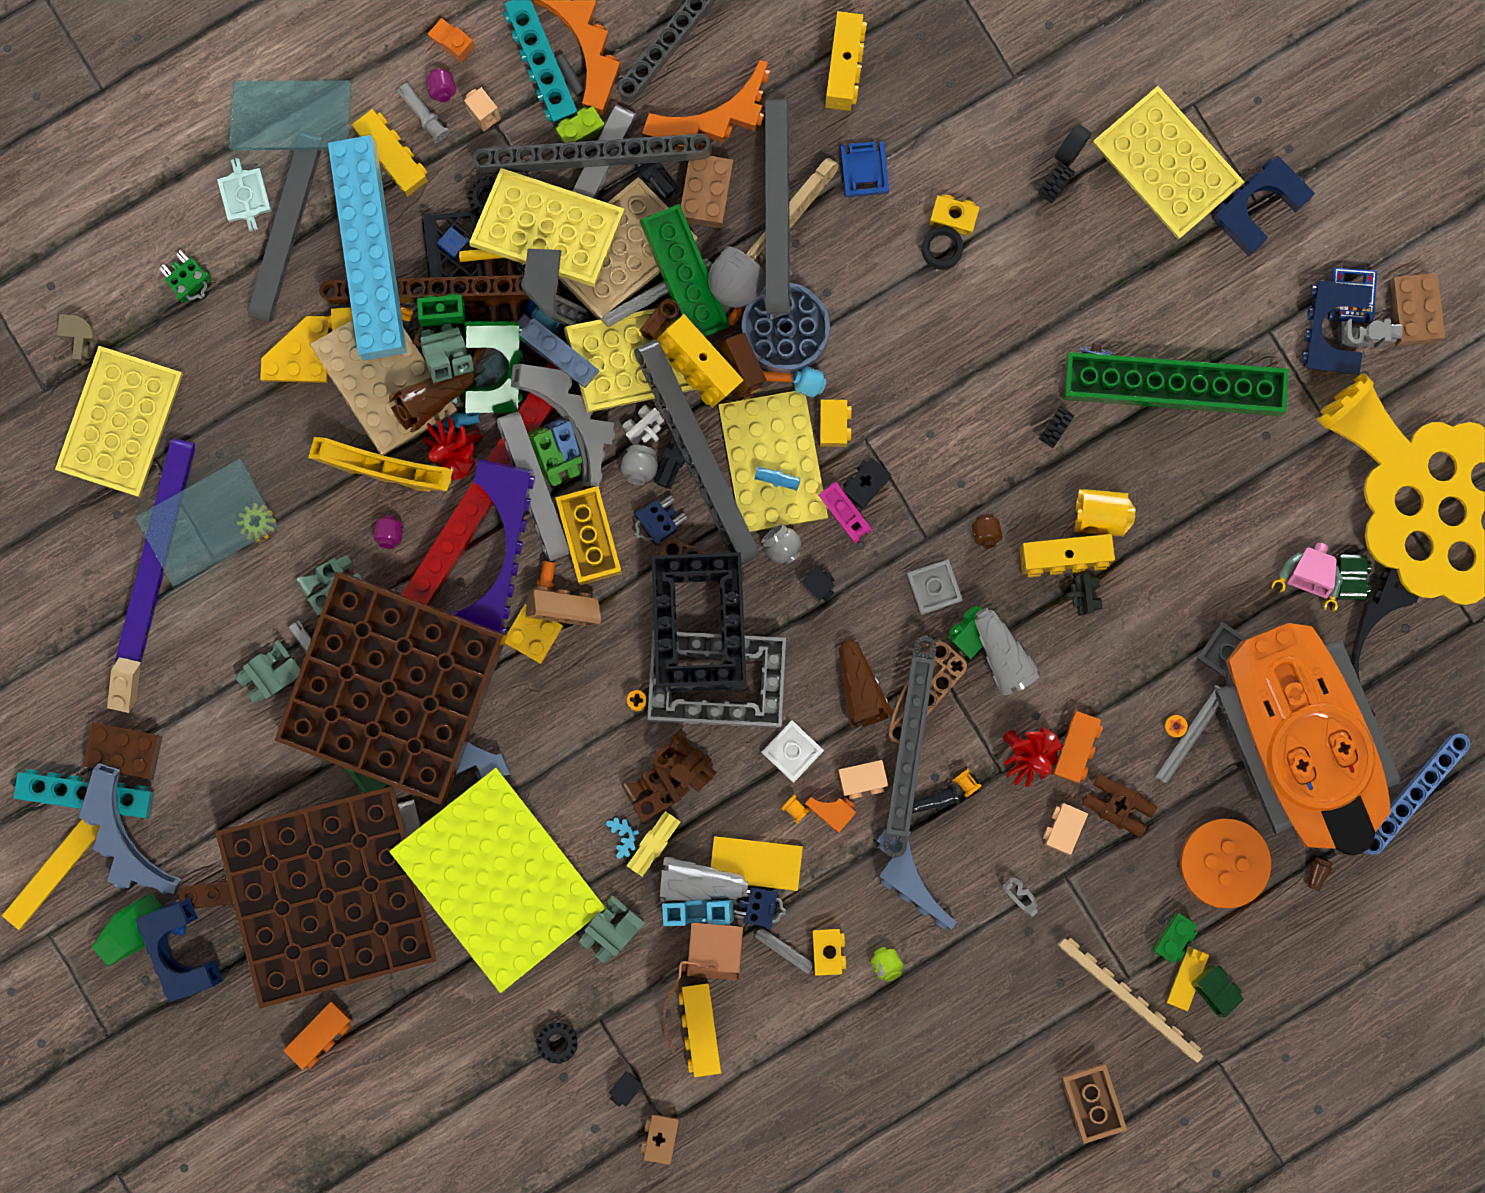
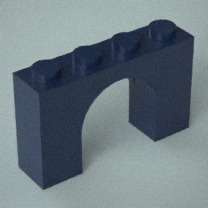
M1279 156L1274 161L1270 158L1261 167L1263 171L1259 175L1254 173L1246 181L1248 185L1243 190L1239 187L1230 196L1232 200L1227 205L1223 202L1214 211L1216 215L1213 221L1248 256L1252 255L1268 238L1248 215L1247 202L1251 195L1260 191L1275 193L1296 213L1315 194Z
M1320 280L1315 281V285L1311 286L1310 298H1313L1312 307L1309 306L1307 320H1310L1309 329L1306 328L1304 334V341L1307 342L1306 350H1303L1301 356V363H1304V368L1360 375L1363 353L1338 350L1330 346L1323 337L1322 323L1328 312L1336 307L1369 309L1372 287Z
M190 898L148 912L135 919L137 929L143 938L146 951L150 955L154 971L159 977L163 993L167 997L168 1002L204 991L224 981L215 960L196 967H186L179 964L170 953L168 940L172 930L198 919Z

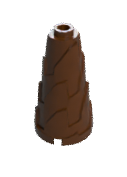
M451 371L452 378L433 383L430 377L394 391L389 395V403L395 401V405L391 409L396 419L404 429L407 430L411 427L410 432L417 431L429 419L441 412L447 404L461 395V392L473 384V372L454 377L453 371Z
M853 639L841 642L839 654L850 727L858 728L857 722H862L863 727L888 719V715H893L892 709L858 642H854Z

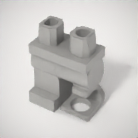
M1352 319L1337 325L1338 347H1371L1375 345V348H1383L1388 343H1396L1397 339L1402 338V325H1391V319L1373 321L1366 328H1352Z

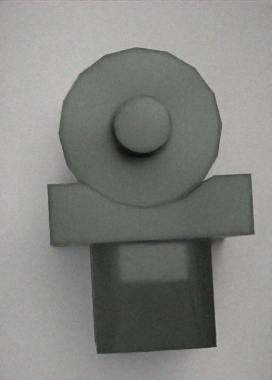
M1090 573L1075 576V584H1071L1072 593H1067L1065 596L1066 599H1072L1073 607L1077 606L1078 616H1085L1102 609L1101 598L1092 597V590H1097L1100 587L1099 577L1090 576Z

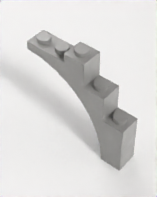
M525 364L513 365L511 387L525 390L540 397L551 405L563 419L571 422L583 461L582 486L599 487V483L602 481L601 464L605 457L603 446L612 445L615 437L614 423L590 419L593 412L587 413L583 397L581 395L568 394L572 385V379L562 370Z

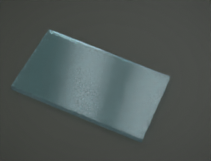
M351 80L234 81L229 149L329 150L328 143L346 140L349 137Z
M241 459L236 460L135 517L173 587L278 528L271 515V511L268 510Z

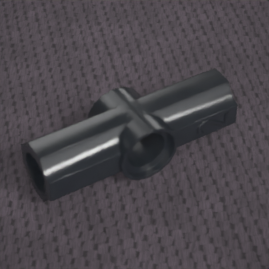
M633 148L631 154H638L641 148ZM661 162L633 164L641 178L646 183H650L664 200L670 198L679 189L677 184L664 171L665 168Z
M673 436L670 443L668 442L661 458L662 463L654 479V483L667 489H672L679 469H682L685 463V459Z

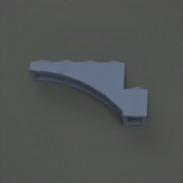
M523 315L517 322L519 328L523 329L519 334L523 341L519 342L523 346L555 365L584 388L600 372L594 365L535 318L531 320L526 315Z
M469 742L456 773L457 776L477 766L478 770L475 773L478 780L494 768H497L504 778L511 775L501 753L498 755L491 754L475 747Z
M885 828L876 842L880 844L877 848L886 854L884 850ZM908 839L905 853L897 858L892 857L878 877L882 879L880 883L889 890L895 888L900 892L898 897L908 904L910 901L918 905L916 910L927 917L928 914L936 919L934 923L943 930L947 927L952 929L957 922L934 901L925 888L912 859ZM892 840L889 843V849L893 853H898L902 848L898 840Z

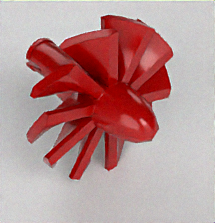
M447 417L449 431L443 426L440 418L435 420L439 433L428 424L427 430L437 441L434 442L426 437L423 438V442L431 449L427 456L428 460L439 467L453 470L451 475L452 481L468 476L476 461L471 459L474 449L473 444L482 440L481 433L474 436L479 430L473 429L465 434V428L461 426L459 434L455 435V427L450 417Z
M1041 727L1040 732H1027V740H1023L1014 730H1009L1005 733L1003 740L1011 746L1015 755L1007 759L1004 765L1006 766L1018 761L1005 775L1009 778L1018 772L1013 782L1014 785H1017L1027 773L1025 787H1029L1034 779V771L1039 774L1041 780L1052 773L1051 765H1056L1057 751L1062 749V745L1058 736L1044 727Z

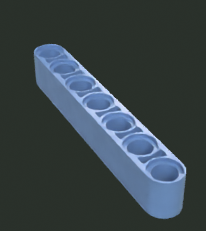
M1452 735L1444 741L1390 805L1391 813L1384 821L1390 824V832L1385 834L1382 831V825L1376 832H1367L1366 840L1360 848L1363 853L1367 855L1378 854L1387 846L1468 751L1470 741L1466 735ZM1456 738L1462 743L1460 750L1455 749L1453 746V741ZM1441 755H1444L1448 760L1445 767L1439 763ZM1426 772L1432 773L1434 777L1431 784L1425 781ZM1413 788L1419 792L1417 800H1413L1410 796ZM1398 805L1403 806L1405 809L1403 817H1399L1396 814ZM1370 838L1374 839L1377 844L1374 851H1371L1367 846Z

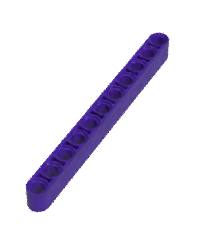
M172 438L114 665L119 657L142 663L194 457L195 443Z

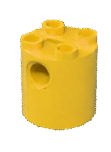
M1079 489L1075 508L1077 519H1075L1074 532L1097 535L1112 534V536L1124 537L1135 521V507L1129 500L1128 493Z

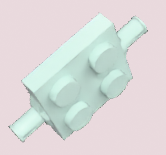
M232 159L231 164L234 173L217 179L227 219L229 222L240 219L246 220L249 232H252L253 229L256 231L258 228L255 217L271 211L260 168L250 171L242 170L240 159Z

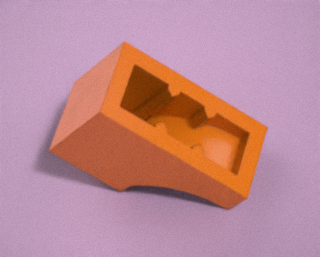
M442 18L428 33L429 38L460 63L475 48L473 40L457 26L450 25Z
M810 797L805 803L809 809L837 833L856 814V811L853 810L856 806L847 798L844 800L839 798L836 802L822 803Z

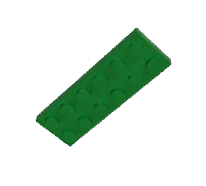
M680 204L639 220L671 299L679 306V318L685 314L704 337L729 327L730 325L721 303L713 296L709 288V274Z

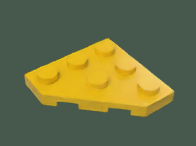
M306 316L261 358L260 380L267 382L327 383L328 373L310 347V344L329 334L328 317Z

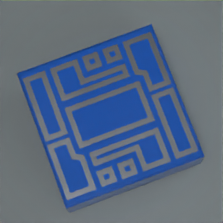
M450 227L437 242V245L452 258H455L459 251L467 244L468 240Z

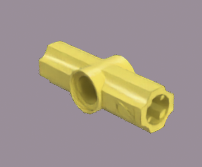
M665 811L656 822L654 828L650 829L643 838L639 849L627 867L643 877L655 858H658L665 849L669 838L681 822Z

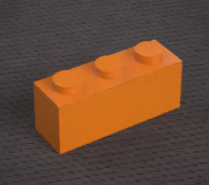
M1078 711L1073 713L1052 775L1076 784L1080 783V780H1085L1088 768L1085 767L1087 760L1092 759L1096 749L1092 745L1095 738L1099 739L1103 726L1100 725L1101 719Z
M332 1001L283 1051L302 1070L307 1067L311 1069L320 1060L317 1056L323 1050L327 1053L335 1045L333 1040L339 1034L343 1036L351 1028L349 1023L352 1019Z

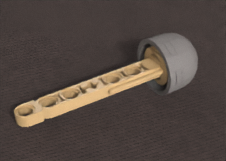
M826 158L789 202L790 228L819 195L824 186L834 177L839 166L837 162ZM766 231L746 254L734 247H726L712 264L708 275L709 288L713 296L720 303L733 308L743 307L755 301L766 288V273L760 267V264L766 258Z

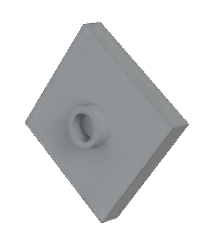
M949 559L907 573L920 615L963 601Z

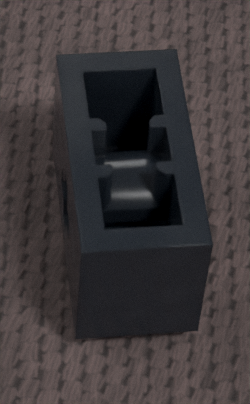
M873 458L868 462L864 460L856 469L859 471L854 478L850 476L842 485L844 487L843 492L861 510L866 507L892 475ZM868 478L870 480L869 486L865 485L862 487L861 479L866 480Z

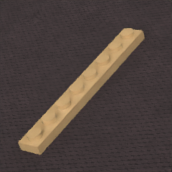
M1061 939L1057 946L1191 1060L1198 1063L1202 1059L1203 1055L1199 1053L1201 1048L1193 1041L1186 1042L1182 1038L1184 1034L1175 1026L1170 1028L1164 1022L1167 1019L1156 1011L1153 1014L1147 1008L1149 1004L1141 997L1137 999L1130 994L1132 990L1123 982L1118 984L1113 980L1115 975L1105 967L1103 969L1099 968L1096 965L1097 960L1088 952L1084 955L1079 951L1080 945L1073 939Z

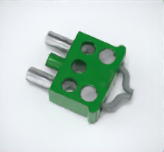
M179 251L186 262L177 253L176 256L183 263L181 266L178 262H174L171 265L174 269L172 273L166 265H162L170 274L169 276L162 267L159 270L166 277L164 280L177 294V298L181 303L196 298L201 300L205 297L204 291L207 289V284L212 278L199 267L192 257L188 258L183 251ZM199 290H201V295H195Z

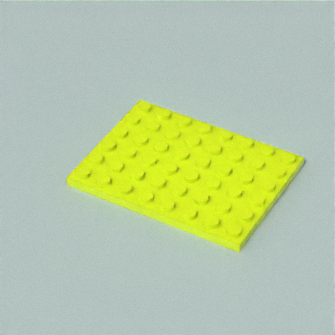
M497 768L486 774L389 851L499 993H502L590 922L598 912L601 913L606 909Z

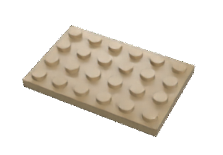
M639 177L608 202L609 204L624 208L625 213L595 287L562 276L558 277L599 320L605 314L621 306L660 273L639 220L668 209V207ZM691 231L695 242H697L698 237Z
M351 320L310 344V347L381 456L427 430L428 424L431 426L437 424L436 419L440 418L442 421L457 412L451 401L441 412L429 419L417 431L410 432L411 427L407 430L404 429L391 409L395 405V401L389 403V395L403 387L430 378L426 361L416 346L412 344L413 341L405 329L404 336L407 353L363 361L358 355L354 323Z

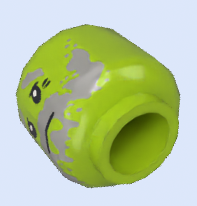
M882 947L874 952L875 956L871 959L870 964L878 979L889 982L902 974L901 971L904 965L895 949Z

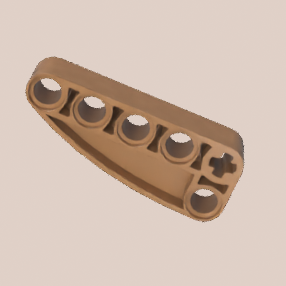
M936 642V647H942L945 650V657L937 658L935 656L930 688L933 704L928 706L927 715L967 669V663L964 658L944 642ZM959 662L961 664L959 667L962 669L961 672L959 670L953 672L951 663L956 664ZM938 678L946 679L948 683L946 689L942 690L936 686ZM908 681L898 698L888 730V738L894 744H899L900 741L893 737L892 731L895 728H902Z

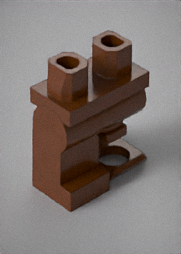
M680 729L655 754L653 763L661 768L671 766V776L677 781L682 782L680 785L684 789L690 785L699 792L717 772L708 765L712 759L708 755L705 757L699 749L693 748L684 739L687 734Z
M671 766L668 768L655 767L642 774L640 781L635 783L627 782L622 785L631 804L645 790L651 793L650 796L633 805L642 824L681 801V797L689 792L688 786L684 789L680 785L682 782L673 786L669 779L672 777L670 774Z

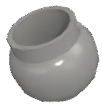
M630 446L621 460V473L627 478L629 483L644 485L645 482L651 481L656 476L658 467L656 452L647 446Z
M785 524L777 525L761 540L765 547L766 555L775 563L785 562L789 564L800 555L801 539L794 530L787 528Z

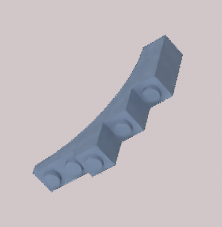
M98 763L93 769L79 819L84 820L89 825H100L93 850L98 851L102 856L114 857L107 881L113 883L118 888H129L133 881H135L139 886H150L158 889L160 893L174 894L179 887L181 879L162 871L148 861L135 847L124 828L117 803V785L120 770Z

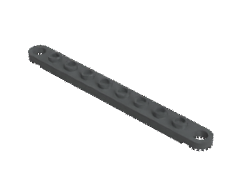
M928 636L918 638L913 648L884 841L886 854L893 858L900 857L905 853L910 829L936 654V643ZM923 641L931 644V651L927 654L919 650V644ZM892 840H898L902 845L898 853H893L889 849V843Z

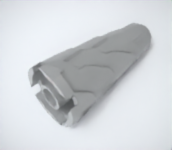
M984 608L978 611L974 621L980 634L979 638L987 654L986 658L993 671V678L1001 695L1013 694L1011 688H1017L1020 691L1035 682L1039 675H1041L1031 657L1027 656L1020 643L1016 642L1005 623L1001 622L993 610Z
M672 857L664 858L663 865H665V870H662L660 902L742 898L743 894H747L748 881H744V877L739 874L695 865L696 863L676 860Z

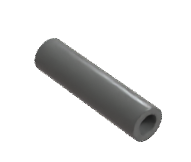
M564 54L555 58L575 96L582 95L585 89Z

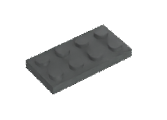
M1221 622L1196 659L1226 679V661L1238 644L1247 638L1224 622Z

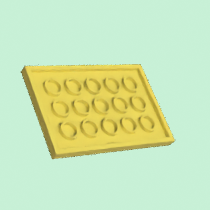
M1159 86L1153 89L1092 142L1178 240L1245 183Z
M501 168L471 237L470 246L525 265L527 249L561 250L559 276L595 287L625 212L624 208Z
M656 308L635 312L610 327H606L602 319L564 328L568 345L600 371L586 388L579 384L587 413L655 399L635 357L634 349L649 342V340L642 336L639 329ZM663 308V312L670 316L669 310ZM678 315L669 323L660 336L679 319ZM667 358L682 391L696 390L687 384L686 378L672 367L671 362Z
M98 346L55 470L140 498L183 373Z
M796 391L718 404L735 501L749 531L756 532L773 529L779 524L790 526L828 519L827 508L818 497V494L823 491L806 396ZM761 466L773 471L781 470L784 474L800 477L798 490L795 491L782 486L777 488L773 487L771 483L755 480L757 467Z

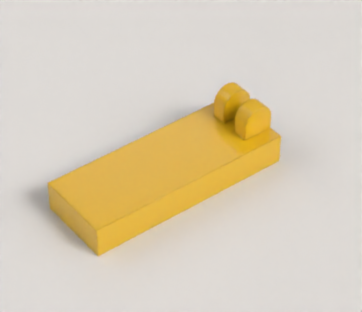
M1187 946L1166 1003L1185 1011L1189 1010L1196 991L1191 983L1203 972L1209 954Z

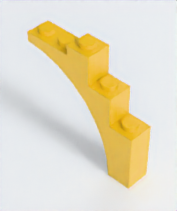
M314 437L308 457L309 459L352 474H363L383 482L398 483L417 491L430 492V490L447 491L451 483L453 471L445 467L424 465L384 455L381 456L380 454L322 437Z

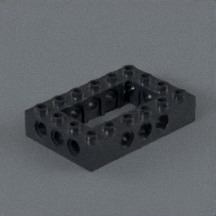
M741 552L652 555L656 692L746 689ZM719 581L723 664L714 665V663H710V665L692 666V663H687V666H678L675 583Z

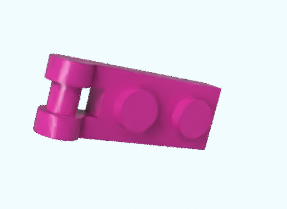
M837 482L832 483L818 494V497L854 544L860 540L862 535L872 531L869 524ZM857 522L860 527L853 530L851 526Z

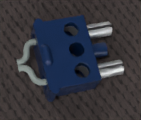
M671 495L661 502L656 500L641 511H636L635 518L637 521L635 528L637 531L635 535L638 539L643 538L645 541H652L654 545L659 546L661 541L677 531V526L687 520V516L682 513L673 520L670 518L676 514V511L673 507L667 511L664 508L675 501ZM651 509H656L657 512L652 513ZM657 518H662L663 522L657 521ZM638 524L641 525V527L646 532L649 538H646L644 535L639 534L640 529ZM663 527H669L670 530L665 531Z
M752 887L751 890H747V893H750V895H742V897L749 898V901L740 900L739 908H745L747 911L734 910L736 914L746 915V917L734 915V918L745 920L744 923L764 926L768 930L772 928L773 923L778 922L780 917L786 914L783 902L778 898L777 890L768 891ZM758 892L762 894L760 899H756V893ZM778 901L780 910L783 912L779 913L777 918L774 920L776 904ZM756 903L760 905V908L758 910H754L753 908L754 904ZM754 914L758 916V919L756 921H752L751 919L752 915Z

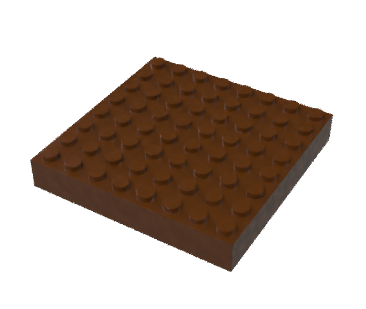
M336 572L275 741L441 805L446 802L507 635L344 572Z
M393 786L215 831L260 1009L437 961L420 891L389 852L406 838Z

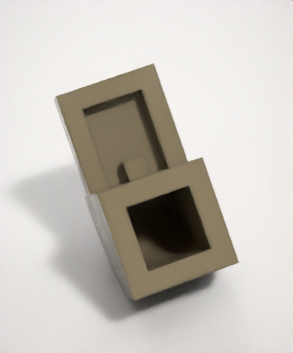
M59 314L57 336L61 340L74 341L72 359L77 363L86 364V358L90 356V345L88 342L97 343L94 329L81 317Z

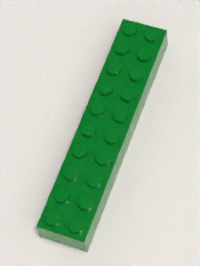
M1068 352L1065 362L1063 400L1282 417L1286 413L1289 369Z

